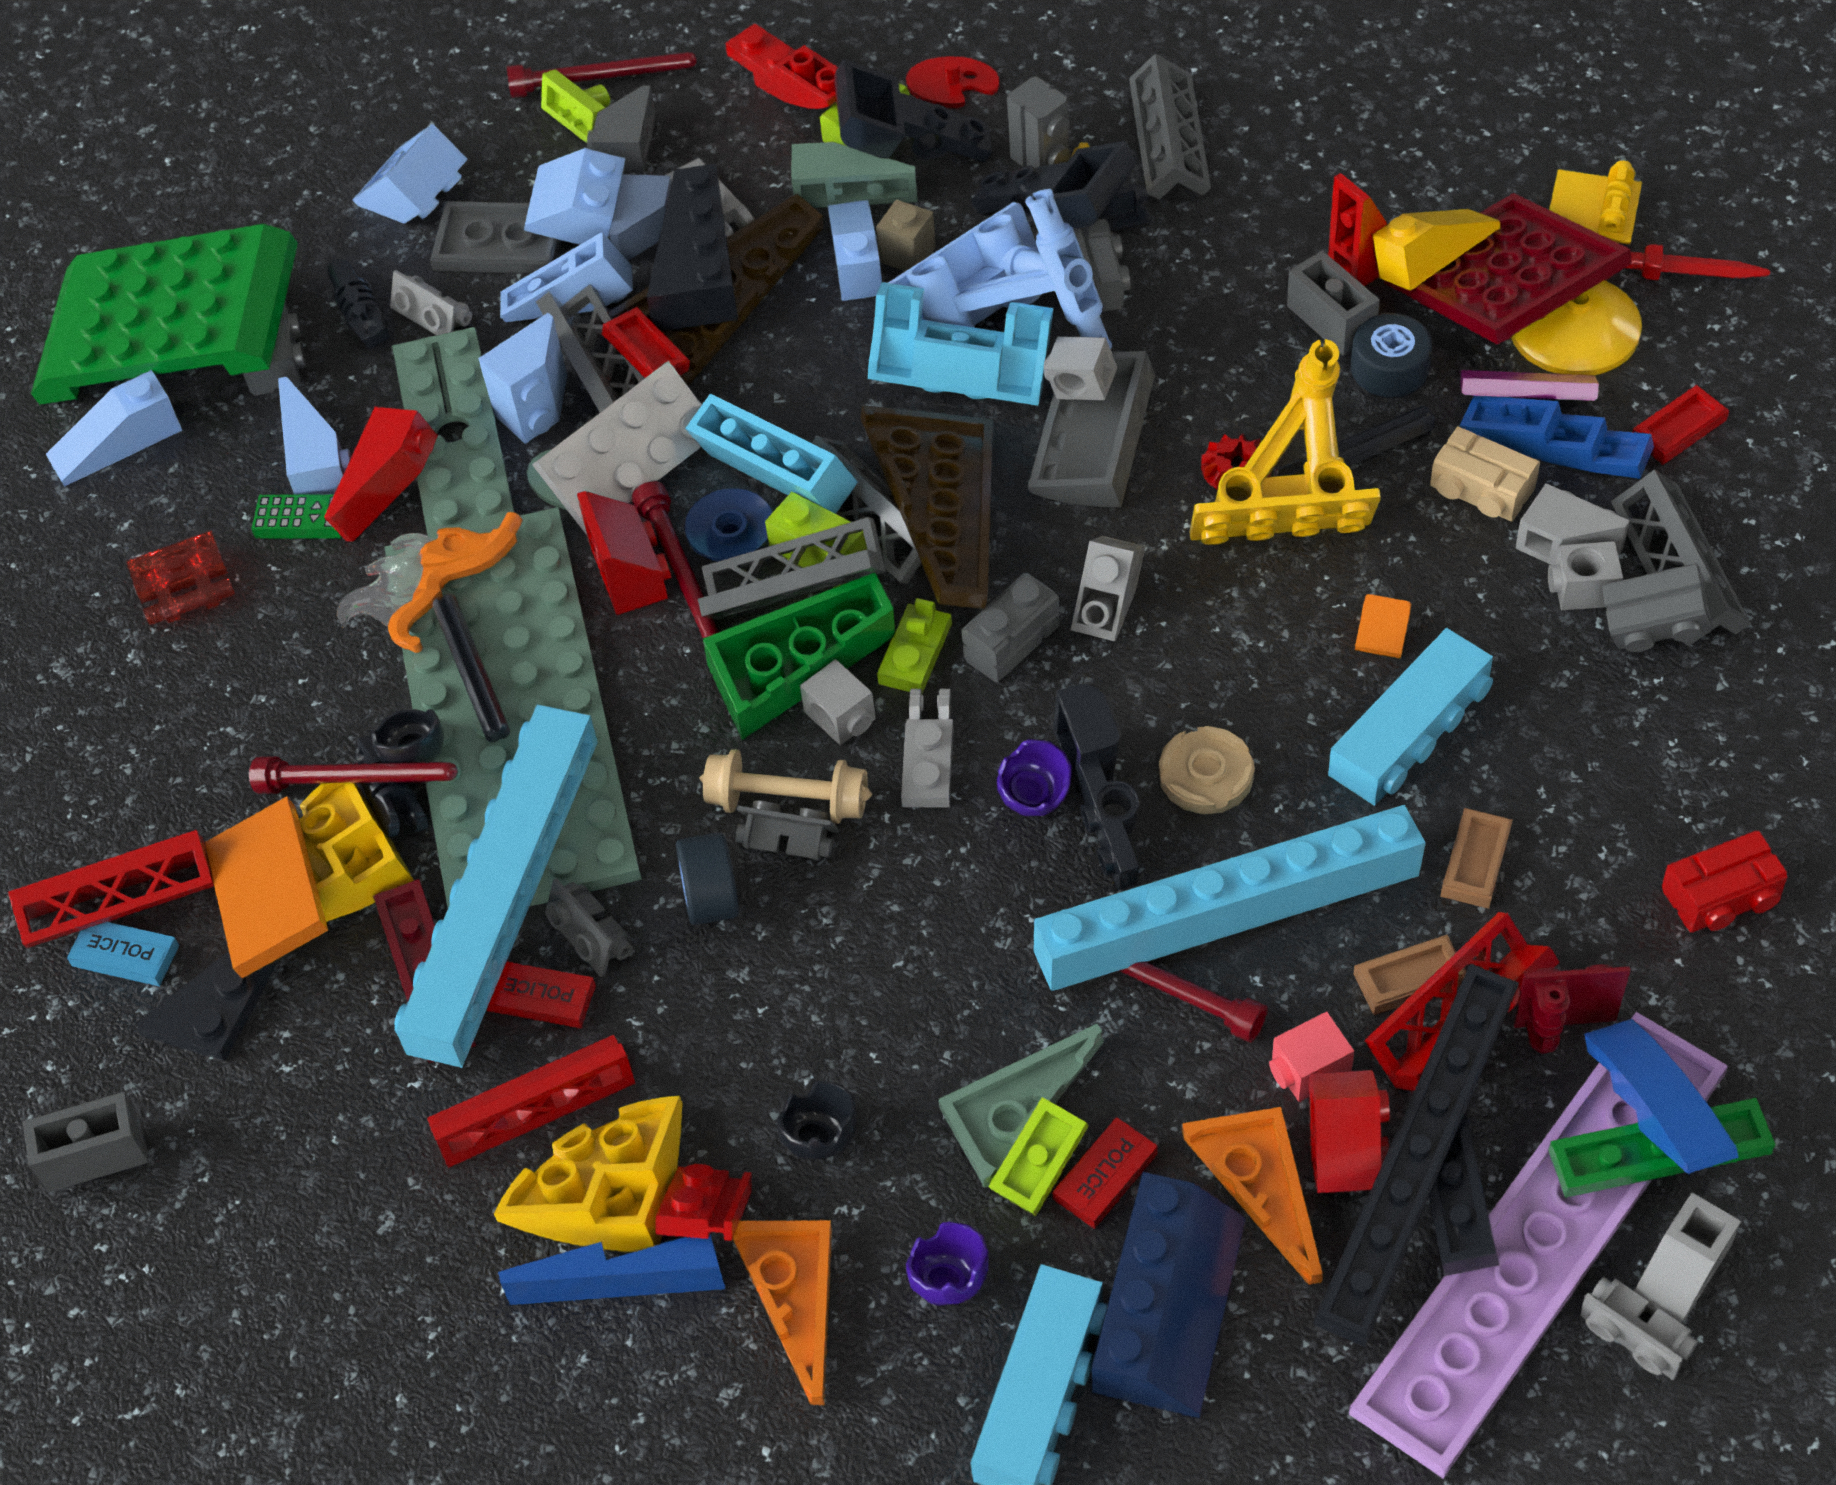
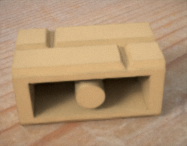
M1457 426L1449 437L1447 444H1444L1435 457L1430 486L1436 488L1442 496L1448 499L1459 498L1477 506L1486 516H1500L1513 522L1522 509L1523 504L1526 503L1535 489L1540 462Z

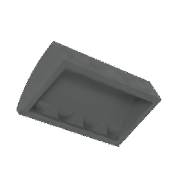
M1147 351L1112 352L1118 368L1105 400L1057 399L1055 393L1053 394L1028 483L1030 493L1075 505L1122 507L1155 377Z

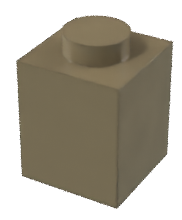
M896 199L876 226L880 263L907 271L929 257L936 248L932 211Z

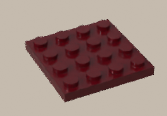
M1512 193L1480 212L1483 215L1499 220L1500 229L1411 291L1385 280L1384 283L1491 342L1499 344L1631 265V251L1615 241Z

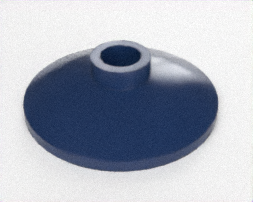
M728 488L711 492L699 499L686 516L684 528L687 541L695 552L713 561H722L762 549L768 543L765 521L772 514V510L761 496L748 490Z

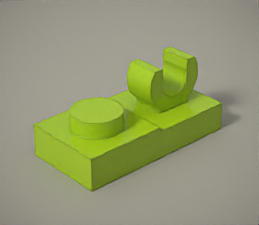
M916 598L915 605L908 604L877 672L878 684L910 692V689H921L923 694L952 625L951 614L935 610V602Z
M1042 1097L988 1187L1036 1216L1089 1125Z

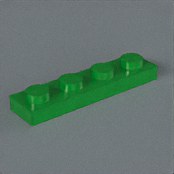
M1757 1098L1710 1107L1738 1151V1158L1714 1166L1772 1154L1775 1142ZM1638 1123L1553 1140L1550 1142L1548 1149L1565 1198L1685 1173L1680 1166L1639 1130Z

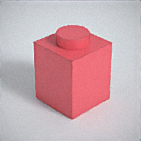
M1325 1012L1275 1037L1272 1060L1269 1062V1065L1280 1087L1283 1089L1289 1087L1298 1102L1310 1097L1309 1074L1352 1072L1355 1051L1328 1012Z

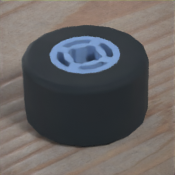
M1399 313L1380 314L1369 318L1358 327L1353 338L1351 356L1353 377L1359 386L1369 393L1381 397H1401L1415 392L1425 383L1429 374L1432 355L1431 335L1426 327L1416 319Z
M722 832L678 840L676 843L677 859L690 923L698 925L737 917L739 908L736 885L725 835Z

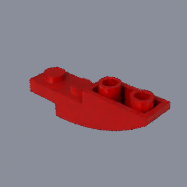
M753 24L725 43L727 55L753 72L755 85L782 101L812 109L826 108L836 102L834 74L838 67L805 45L794 50L757 24Z

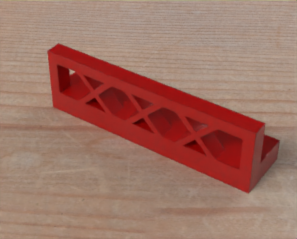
M194 830L9 891L8 895L22 944L27 949L214 887V882L208 864L205 841L198 831ZM196 864L200 877L183 883L166 877L169 873ZM154 879L144 896L132 899L120 893L121 889ZM162 883L170 886L168 888L159 890ZM107 894L98 911L84 914L72 908L75 904ZM115 899L122 901V903L112 906ZM59 910L50 927L32 932L30 919ZM68 914L76 917L74 919L65 921Z
M1498 912L1364 1040L1395 1088L1415 1091L1457 995L1459 972L1466 965L1471 963L1488 971L1489 968H1493L1491 972L1519 982L1517 992L1508 1010L1509 1012L1518 1004L1524 973H1533L1543 968H1555L1560 963L1551 947L1528 945L1509 914ZM1501 932L1511 951L1499 963L1490 962L1492 940ZM1433 997L1442 998L1440 1020L1433 1027L1423 1026L1425 1004ZM1399 1029L1409 1030L1407 1051L1396 1060L1386 1042Z
M611 1035L427 1117V1120L449 1168L636 1083L622 1044H618L615 1036Z

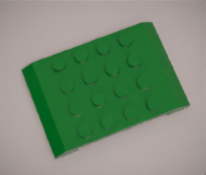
M260 224L76 255L66 269L31 395L39 405L74 400L78 397L80 386L135 378L150 370L156 375L221 364L224 365L230 375L269 370L297 250V241L289 231L267 224Z

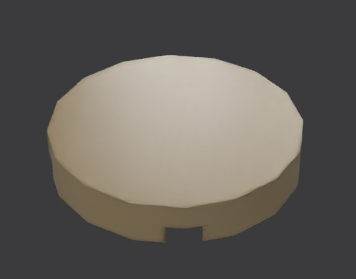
M1212 726L1197 727L1195 732L1186 734L1185 730L1175 735L1163 748L1159 760L1161 788L1170 801L1186 811L1203 815L1223 813L1239 805L1250 793L1254 780V761L1249 754V748L1245 742L1228 730Z

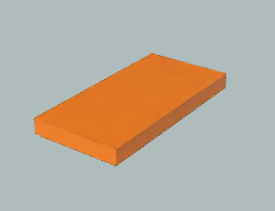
M287 796L205 842L232 967L241 978L252 974L328 931L296 806Z

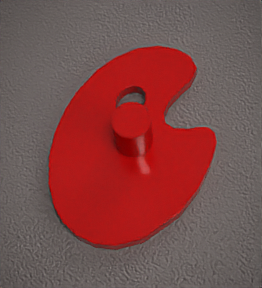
M946 56L928 59L913 66L906 75V86L911 95L918 99L948 108H960L965 105L963 91L973 90L985 95L997 93L999 89V76L993 68L981 61L966 57ZM967 75H973V76H975L976 78L968 79V78H965V76H967Z

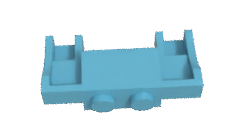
M881 282L876 294L868 379L921 387L932 393L947 391L965 394L972 399L992 398L1039 406L1043 390L1044 361L1049 349L1054 308L1010 302L1006 313L1005 332L922 320L924 288Z

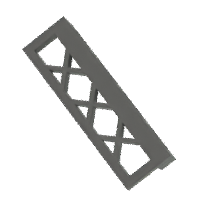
M1155 53L1129 78L1147 194L1160 200L1177 183H1180L1203 196L1211 189L1192 74ZM1173 81H1175V82H1177V83L1179 84V88L1176 86V84H1175ZM1185 164L1192 172L1185 169Z
M588 285L565 304H562L550 292L536 301L543 315L549 313L553 317L559 343L599 412L620 398L618 392L624 395L636 385L637 381L641 382L645 379L622 355H618L619 351L611 343L607 354L595 353L593 351L598 334H602L603 325H601V322L606 323L613 319L593 286ZM589 303H592L594 310L590 324L577 323L573 315ZM615 364L629 365L625 384L612 383L611 378Z
M817 435L812 444L836 455L858 481L852 490L853 510L843 512L839 509L836 514L850 522H853L850 518H854V521L864 519L865 515L878 514L881 521V536H878L879 544H882L880 549L885 569L900 583L908 584L921 565V560L888 483L842 441ZM905 539L913 547V550L903 565L900 566L894 558L893 541Z
M1654 469L1611 501L1616 513L1630 520L1627 535L1647 574L1671 569L1673 564L1685 566L1697 563L1706 583L1713 629L1721 625L1737 634L1751 624L1678 484ZM1647 494L1651 503L1646 519H1635L1628 507ZM1654 530L1666 531L1669 536L1663 555L1651 553L1649 549ZM1713 629L1702 631L1700 637L1691 641H1683V643L1690 646Z
M867 517L702 566L708 596L699 598L698 603L702 617L720 620L845 584L874 572L876 574L886 572L874 519ZM863 531L867 545L866 550L846 556L840 553L849 535ZM836 539L832 547L824 543ZM817 545L828 552L822 563L805 568L798 565L807 547ZM793 552L790 559L783 556V554ZM774 557L786 564L781 575L764 580L756 577L766 559ZM752 564L748 571L741 568L742 566ZM734 570L745 577L740 587L721 592L717 574Z

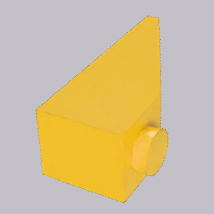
M1470 209L1402 214L1392 219L1389 224L1373 234L1379 277L1411 291L1500 229V221Z

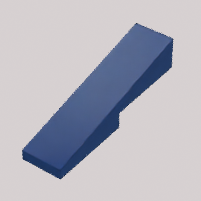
M711 1235L708 1239L683 1237L609 1260L602 1242H598L498 1272L501 1286L510 1305L726 1289Z

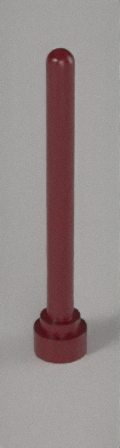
M692 52L555 69L574 83L692 68L697 63V57ZM523 64L507 66L511 98L527 97V92H534V87L542 86V75L554 69L532 71L531 67L523 68Z
M650 481L640 485L634 490L632 501L638 514L647 521L650 520L702 638L719 633L720 631L714 618L701 616L698 599L704 597L669 519L668 513L670 511L671 499L664 484L658 481Z
M277 756L256 757L250 765L249 781L253 791L257 794H277L282 789H286L289 784L452 781L457 777L458 769L452 762L289 765Z
M1146 961L1138 962L1128 968L1119 970L1124 974L1224 1019V1025L1231 1028L1232 1035L1249 1043L1255 1040L1265 1022L1268 1007L1249 997L1245 998L1244 1001L1239 998L1231 1001Z

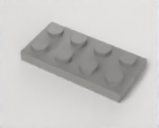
M667 361L532 465L587 535L577 493L587 491L629 504L632 501V494L637 487L646 482L658 481L701 447L685 428L702 404L671 363Z

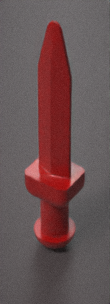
M1655 244L1648 245L1644 253L1631 252L1632 264L1626 267L1627 269H1641L1642 276L1645 279L1658 281L1661 272L1725 278H1749L1770 275V270L1739 261L1664 255L1663 245Z

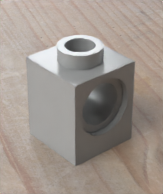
M1057 337L1051 354L1047 355L1044 361L1045 378L1050 382L1057 399L1105 400L1118 368L1107 339L1103 337Z
M1615 541L1559 545L1556 563L1548 567L1549 589L1551 593H1558L1561 610L1605 607L1602 585L1623 580Z
M836 659L800 685L804 712L840 746L851 737L864 733L876 719L872 692Z

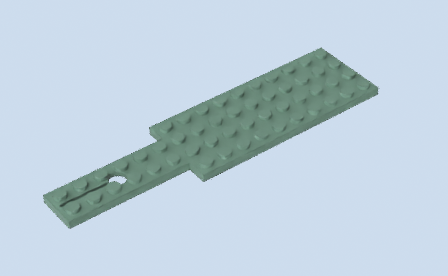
M475 327L392 345L404 409L418 411L436 433L443 425L449 422L458 421L469 426L463 431L462 439L455 442H445L444 438L438 435L433 451L430 453L422 472L417 476L428 537L384 547L395 611L412 601L413 594L421 581L423 573L420 550L426 543L438 538V529L459 527L477 533H490L493 529L499 528L508 512L515 513L496 420L478 359L482 354ZM441 384H442V389H443V394H444V399H445L447 414H446V410H445V405H444V400H443V395H442V390H441ZM559 507L520 515L523 522L516 533L517 542L506 556L494 566L480 573L449 581L442 588L443 596L450 593L457 598L507 720L510 734L506 739H499L496 742L486 740L433 607L418 619L409 631L410 635L420 638L423 646L422 651L414 653L402 648L412 708L425 712L428 709H433L444 729V744L440 755L434 762H452L458 769L457 777L452 781L426 782L447 908L450 906L449 899L453 883L456 879L462 878L467 867V855L473 839H479L484 828L487 805L491 799L497 798L500 791L504 766L508 760H513L517 752L521 727L525 721L530 722L536 705L590 715L598 743L530 906L548 902L554 879H558L564 887L571 882H575L577 885H585L589 892L642 880Z

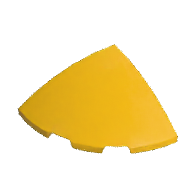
M322 783L300 804L303 816L299 821L326 922L374 904L373 895L414 881L390 837L386 835L377 815L357 783Z
M680 1096L660 1097L620 1107L617 1120L604 1124L594 1130L590 1129L586 1124H582L560 1137L552 1144V1157L544 1162L535 1172L524 1168L511 1183L494 1212L496 1220L527 1233L563 1243L588 1246L602 1242L604 1250L636 1252L660 1245L663 1235L656 1234V1213L678 1166L682 1122V1101Z

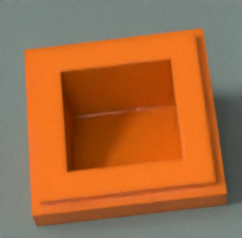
M1367 594L1364 599L1355 650L1401 659L1410 621L1411 602Z

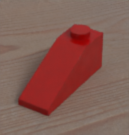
M1340 173L1334 177L1328 256L1365 287L1379 278L1373 234L1386 226L1387 222L1371 197Z
M374 407L324 516L346 541L353 542L422 472L430 453L433 451L438 435L418 411Z

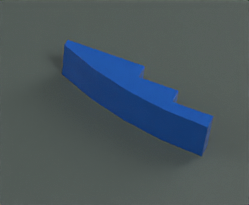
M1473 396L1460 424V427L1528 457L1593 473L1641 479L1654 448L1651 434L1610 431L1607 429L1604 417L1562 414L1559 401Z
M1633 1019L1585 1034L1588 1053L1610 1072L1613 1091L1636 1111L1639 1130L1687 1174L1738 1158L1737 1147L1701 1094L1658 1042Z

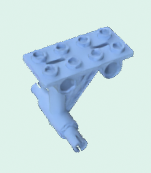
M1044 189L1033 193L1036 200L1033 199V196H1029L1025 200L1039 232L1036 236V241L1021 204L1013 202L888 282L924 288L922 320L975 328L974 325L1000 308H1008L1010 302L1031 304L1043 293L1055 291L1066 320L1070 324L1076 325L1080 337L1106 338L1110 349L1112 348L1111 340L1108 338L1100 317L1103 305L1092 279V267L1084 258L1073 227L1063 222L1051 189Z

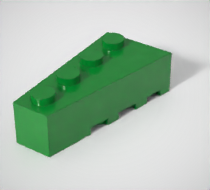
M874 572L703 638L708 667L741 739H745L801 701L800 685L835 659L848 669L892 639L895 635L894 609Z

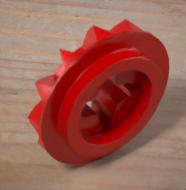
M1242 433L1239 438L1231 439L1224 434L1220 442H1209L1205 454H1202L1201 470L1205 480L1218 490L1223 474L1233 468L1231 462L1234 460V456L1239 455L1243 457L1240 467L1244 468L1260 445V438L1250 441Z

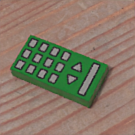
M334 494L259 495L251 528L255 539L342 538L324 518Z

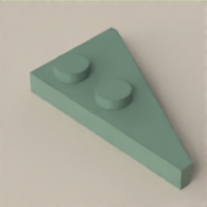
M1098 1024L1088 1027L938 1099L939 1108L984 1188L990 1185L1041 1098L1044 1097L1056 1104L1103 1044L1102 1030Z

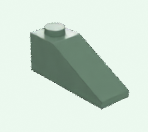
M835 142L792 144L791 181L793 196L798 194L813 208L868 200L869 205L891 204L896 199L906 203L918 202L915 166L889 158L882 159Z

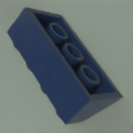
M1142 1172L1092 1365L1093 1393L1200 1418L1246 1218L1195 1183Z

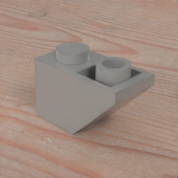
M1546 483L1520 520L1515 549L1551 565L1556 563L1559 545L1615 541L1617 553L1620 555L1624 548L1630 520L1619 516L1609 509H1603L1578 498L1571 492L1560 490Z
M1100 536L1089 541L1071 625L1072 631L1111 641L1117 640L1136 592L1146 546L1106 536Z
M1691 1193L1665 1233L1634 1292L1649 1301L1644 1311L1653 1316L1659 1308L1683 1324L1728 1253L1741 1221L1696 1194Z

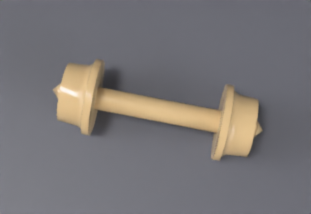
M732 749L728 755H709L704 773L699 777L703 783L705 803L720 805L727 813L735 811L740 791L830 800L831 821L839 824L843 818H862L866 801L872 796L868 789L866 769L850 767L847 765L846 760L837 761L832 781L743 773L741 753L737 749Z

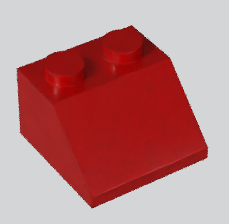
M587 491L577 493L590 548L616 615L668 599L664 580L670 579L671 574L664 554L655 555L652 547L658 546L650 520L642 522L635 505Z

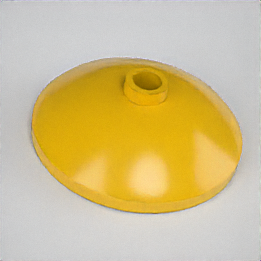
M1604 280L1582 293L1578 298L1547 314L1543 319L1537 320L1517 332L1511 339L1517 350L1528 361L1546 371L1555 374L1599 375L1617 368L1632 356L1640 340L1642 322L1640 313L1632 299L1621 289Z

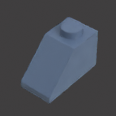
M622 175L609 236L610 241L627 261L659 242L672 183L671 176Z

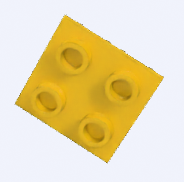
M1625 160L1618 161L1610 168L1608 177L1558 169L1549 210L1612 241L1630 245L1642 182L1634 181L1635 170L1631 163Z

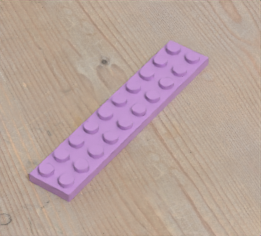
M1636 1012L1631 1019L1658 1042L1707 1102L1725 1076L1728 1066ZM1599 1063L1489 1214L1500 1265L1449 1276L1445 1275L1350 1406L1349 1415L1442 1478L1446 1476L1651 1182V1180L1567 1198L1564 1196L1548 1151L1551 1141L1638 1123L1636 1111L1613 1091L1610 1072Z

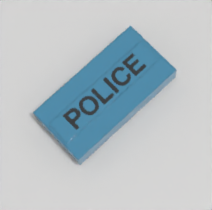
M105 922L81 930L67 959L72 967L160 987L179 948V944L176 938L172 936Z

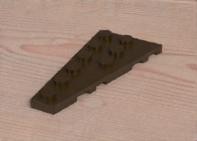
M798 194L727 237L738 320L661 331L690 360L689 371L680 375L687 386L691 384L824 228L823 215ZM649 287L609 311L613 319L638 307L652 322L647 301Z
M862 405L860 419L938 603L985 609L988 596L993 420Z

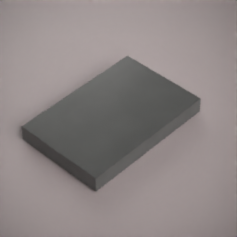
M445 201L430 263L433 271L533 273L557 259L561 240L524 231L530 203Z

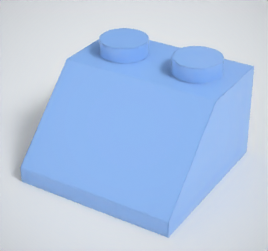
M431 124L400 146L353 198V201L362 208L404 224L417 215L424 219L439 204V201L435 198L441 190L446 193L460 180L462 175L458 170L467 161V158L434 124Z
M584 148L539 165L524 231L579 245L601 232L608 238L625 158Z
M546 313L478 358L495 417L525 444L539 434L545 433L551 426L559 422L567 380V371L554 319L549 313Z

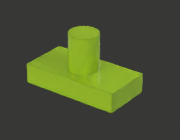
M556 69L542 75L541 108L587 143L588 130H594L597 113L610 105L608 91L602 85L582 90Z

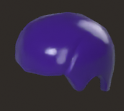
M1034 739L1025 740L1014 752L1003 759L998 769L997 791L1004 804L1022 816L1047 815L1060 806L1066 798L1071 786L1072 765L1065 751L1052 742Z
M948 1221L940 1224L939 1230L933 1237L929 1239L918 1237L905 1266L910 1287L930 1304L937 1306L959 1304L971 1299L980 1290L988 1272V1249L984 1236L970 1225Z

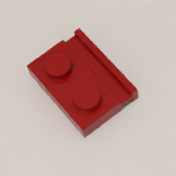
M705 1164L678 1167L656 1213V1234L708 1239L711 1232L724 1233V1240L732 1241L752 1192V1173L744 1172L742 1179L729 1178V1171L715 1170Z

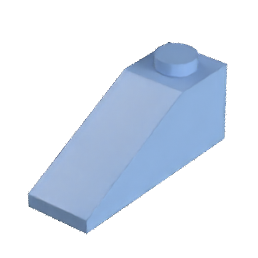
M868 200L828 205L842 301L875 297L882 278L875 229Z
M601 232L501 291L500 317L505 322L540 318L543 314L536 301L546 293L550 292L562 304H565L588 285L593 286L597 290L605 306L620 302L628 293L633 291L632 265L606 235ZM589 303L577 313L593 311L594 306L592 303Z
M152 370L112 388L46 455L65 487L182 431V428L166 392Z
M287 377L278 378L286 471L294 495L335 494L352 457L349 448L342 450L336 432Z

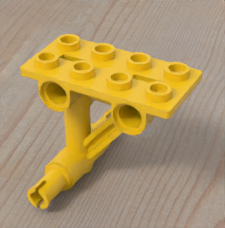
M1325 339L1323 347H1320V340L1312 344L1309 353L1302 358L1298 370L1295 372V382L1290 401L1244 468H1232L1223 474L1219 482L1215 502L1200 503L1194 506L1190 526L1191 540H1201L1203 544L1215 545L1228 541L1229 537L1247 536L1248 540L1261 541L1272 538L1274 533L1292 532V535L1295 537H1307L1319 533V529L1337 528V531L1340 533H1353L1361 531L1365 528V525L1371 524L1381 499L1380 489L1355 490L1351 469L1344 463V459L1339 457L1332 397L1339 378L1340 367L1338 364L1339 349L1334 342ZM1300 429L1304 430L1307 462L1303 465L1304 474L1268 477Z

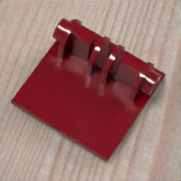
M1597 964L1582 970L1560 971L1556 968H1543L1533 973H1524L1513 1023L1514 1028L1526 1027L1531 1047L1539 1053H1550L1558 1048L1560 1034L1563 1031L1564 1025L1616 1021L1629 978L1630 966L1612 967L1607 964Z

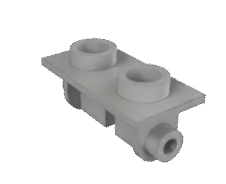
M397 270L393 271L390 308L435 335L454 332V328L459 326L465 327L471 322L472 312L469 311L467 304L457 302L449 296L441 297L442 292L425 283L419 276L411 277Z
M1603 1277L1594 1288L1592 1295L1587 1293L1584 1298L1580 1316L1586 1319L1585 1322L1588 1328L1603 1340L1613 1342L1615 1339L1632 1351L1635 1361L1647 1371L1656 1375L1663 1373L1674 1381L1683 1358L1687 1360L1698 1344V1341L1690 1336L1692 1330L1659 1308L1648 1323H1645L1639 1316L1648 1306L1649 1301L1621 1283L1618 1279L1611 1282Z

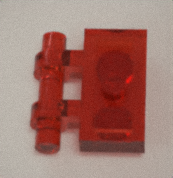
M212 531L126 561L141 603L143 604L157 598L159 600L158 604L143 609L149 626L167 620L169 624L180 620V614L202 606H206V609L220 605L219 600L235 595L229 578L213 584L211 582L212 578L227 573ZM195 584L198 586V589L177 597L172 595L173 592Z

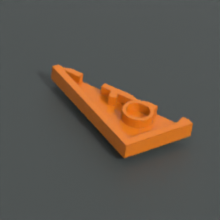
M1281 1107L1182 1123V1134L1185 1142L1308 1285L1322 1283L1323 1272Z
M740 1221L733 1237L736 1248L810 1404L824 1405L832 1246L831 1221Z

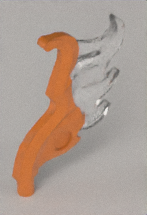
M508 512L499 528L493 529L490 533H477L459 527L438 529V538L435 540L420 533H409L399 536L390 542L394 550H406L396 556L384 557L368 565L365 568L367 576L380 574L377 580L366 587L353 590L340 601L337 608V617L342 628L347 626L351 617L358 615L372 616L388 627L390 637L396 645L414 653L421 652L423 646L420 638L409 634L413 624L433 607L432 604L436 597H443L442 588L446 583L480 573L494 566L506 556L517 542L516 533L523 522L522 518L514 512Z

